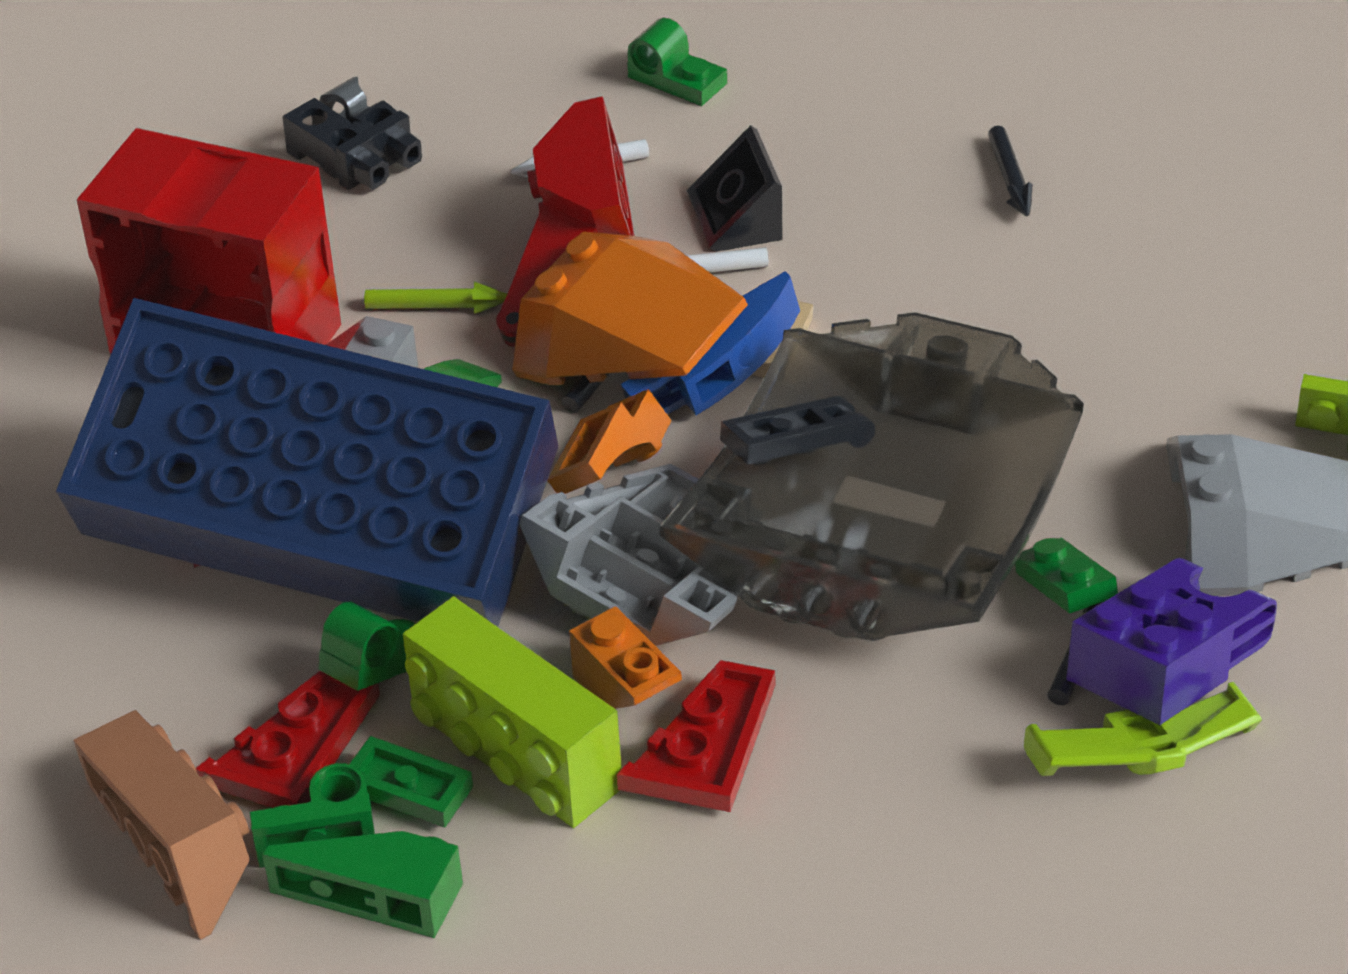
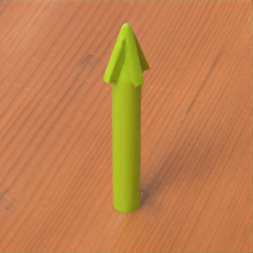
M474 281V288L366 289L364 303L366 309L474 308L475 315L504 303L508 293Z

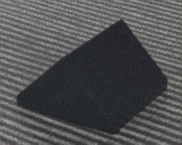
M750 125L687 189L708 245L716 252L783 240L782 185L758 130Z

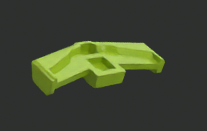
M1230 682L1227 685V690L1185 708L1161 725L1128 709L1105 714L1103 728L1040 730L1037 724H1030L1025 729L1024 749L1041 776H1052L1059 767L1126 765L1133 773L1148 775L1184 767L1187 755L1241 730L1243 733L1253 731L1262 721V718L1235 682Z

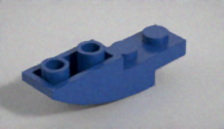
M784 271L744 294L743 297L748 304L747 307L686 376L628 379L621 384L625 398L649 389L667 415L687 404L697 416L719 402L740 386L768 359L791 329L800 313L791 276Z

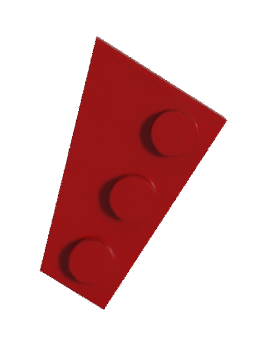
M720 660L682 702V711L667 728L659 727L647 740L648 749L635 763L628 761L617 773L618 790L731 812L776 686L775 670Z
M318 671L278 703L279 712L256 730L248 726L233 738L235 746L216 761L211 757L207 758L195 768L196 772L200 777L209 775L221 792L271 808L308 803L311 801L309 788L312 777L323 767L336 763L380 696L379 684L377 683L357 691L326 673Z

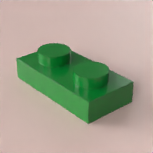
M1062 537L1042 539L1036 542L1032 548L1014 554L1016 574L1069 614L1104 602L1118 594L1116 576Z
M369 736L349 764L357 767L363 773L370 801L446 828L473 788L471 771L373 736Z

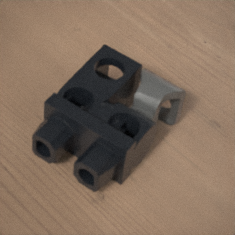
M358 77L350 78L322 94L319 100L314 97L282 116L287 153L298 160L306 156L314 160L329 176L339 178L340 185L347 190H351L361 183L374 190L386 183L389 177V166L397 162L409 169L422 160L421 141L410 131L409 116L401 110L396 111L383 100L370 107L367 106V97L359 86ZM336 102L344 106V110L340 114L332 110ZM309 116L312 117V125H307L302 121Z

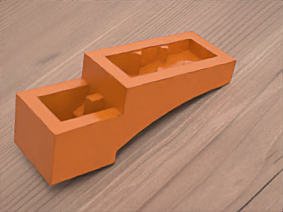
M649 389L580 419L549 475L548 483L556 493L563 492L567 494L601 480L612 463L615 467H618L634 459L637 462L648 460L661 449V441L671 423V419Z

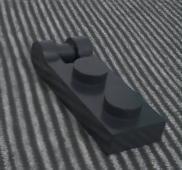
M833 396L721 421L720 441L747 465L765 464L774 458L796 453L808 454L816 451L818 448L848 442L855 448H861L872 440L876 430L874 423L867 416L860 412L855 413V408L849 401L841 396Z

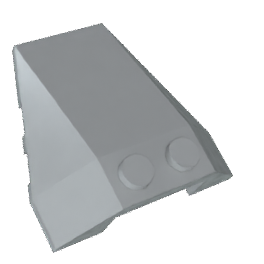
M1232 434L1178 435L1167 438L1166 448L1172 482H1181L1189 525L1185 560L1203 567L1199 578V591L1213 596L1237 595L1247 590L1260 592L1263 591L1264 583L1289 576H1291L1294 582L1309 579L1312 570L1337 563L1341 570L1348 568V461Z
M667 464L625 475L620 485L604 489L600 482L587 485L583 495L566 499L567 496L563 492L549 495L521 517L519 525L551 596L567 604L575 613L591 619L617 606L657 646L707 633L734 609L761 513L673 464Z

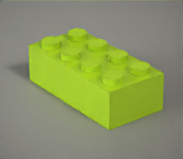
M454 596L403 633L406 653L405 668L409 675L412 697L410 706L417 719L427 727L434 726L452 739L454 745L467 756L474 755L489 766L501 782L508 786L514 785L533 799L536 806L543 813L549 816H557L574 829L621 791L617 788V773L621 770L618 712L612 706Z

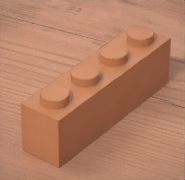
M136 709L74 739L73 741L88 786L122 833L128 832L138 855L146 866L155 865L159 875L165 882L163 884L164 890L174 905L178 906L185 902L190 917V927L201 940L211 935L250 861L243 840V836L249 833V827L238 805L234 801L226 804L222 800L221 794L209 775L200 777L186 751L183 749L175 751L164 729L159 724L152 727Z

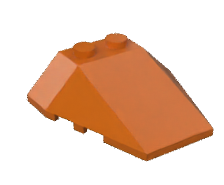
M582 232L567 245L566 251L555 263L538 276L532 288L521 298L512 370L518 378L546 385H563L566 380L565 377L586 375L589 382H604L605 374L627 372L630 379L686 376L748 304L742 295L668 242L631 235Z

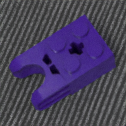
M1183 558L1174 559L1072 621L1067 680L1161 725L1227 681L1231 668L1267 644L1272 636L1275 624L1277 602L1254 590H1247L1234 596L1224 597L1199 591V578L1203 567Z

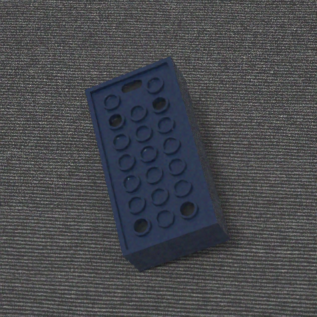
M133 298L56 493L80 533L86 536L340 602L351 601L363 608L417 622L454 596L498 627L527 542L519 525L521 517L540 502L559 445L550 401L547 399Z

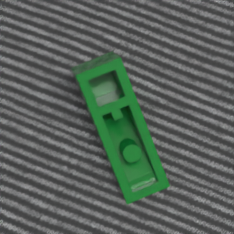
M405 831L268 845L262 854L270 893L431 938L436 937L463 885L458 845L447 843L438 837H424Z

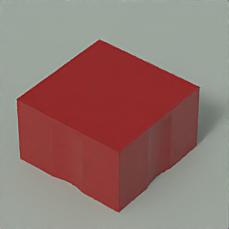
M135 128L76 199L88 256L98 278L100 290L99 306L110 355L133 298L323 345L330 342L342 325L320 171L317 166Z

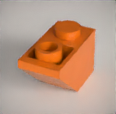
M617 606L569 630L573 678L614 709L635 706L682 680L681 671Z

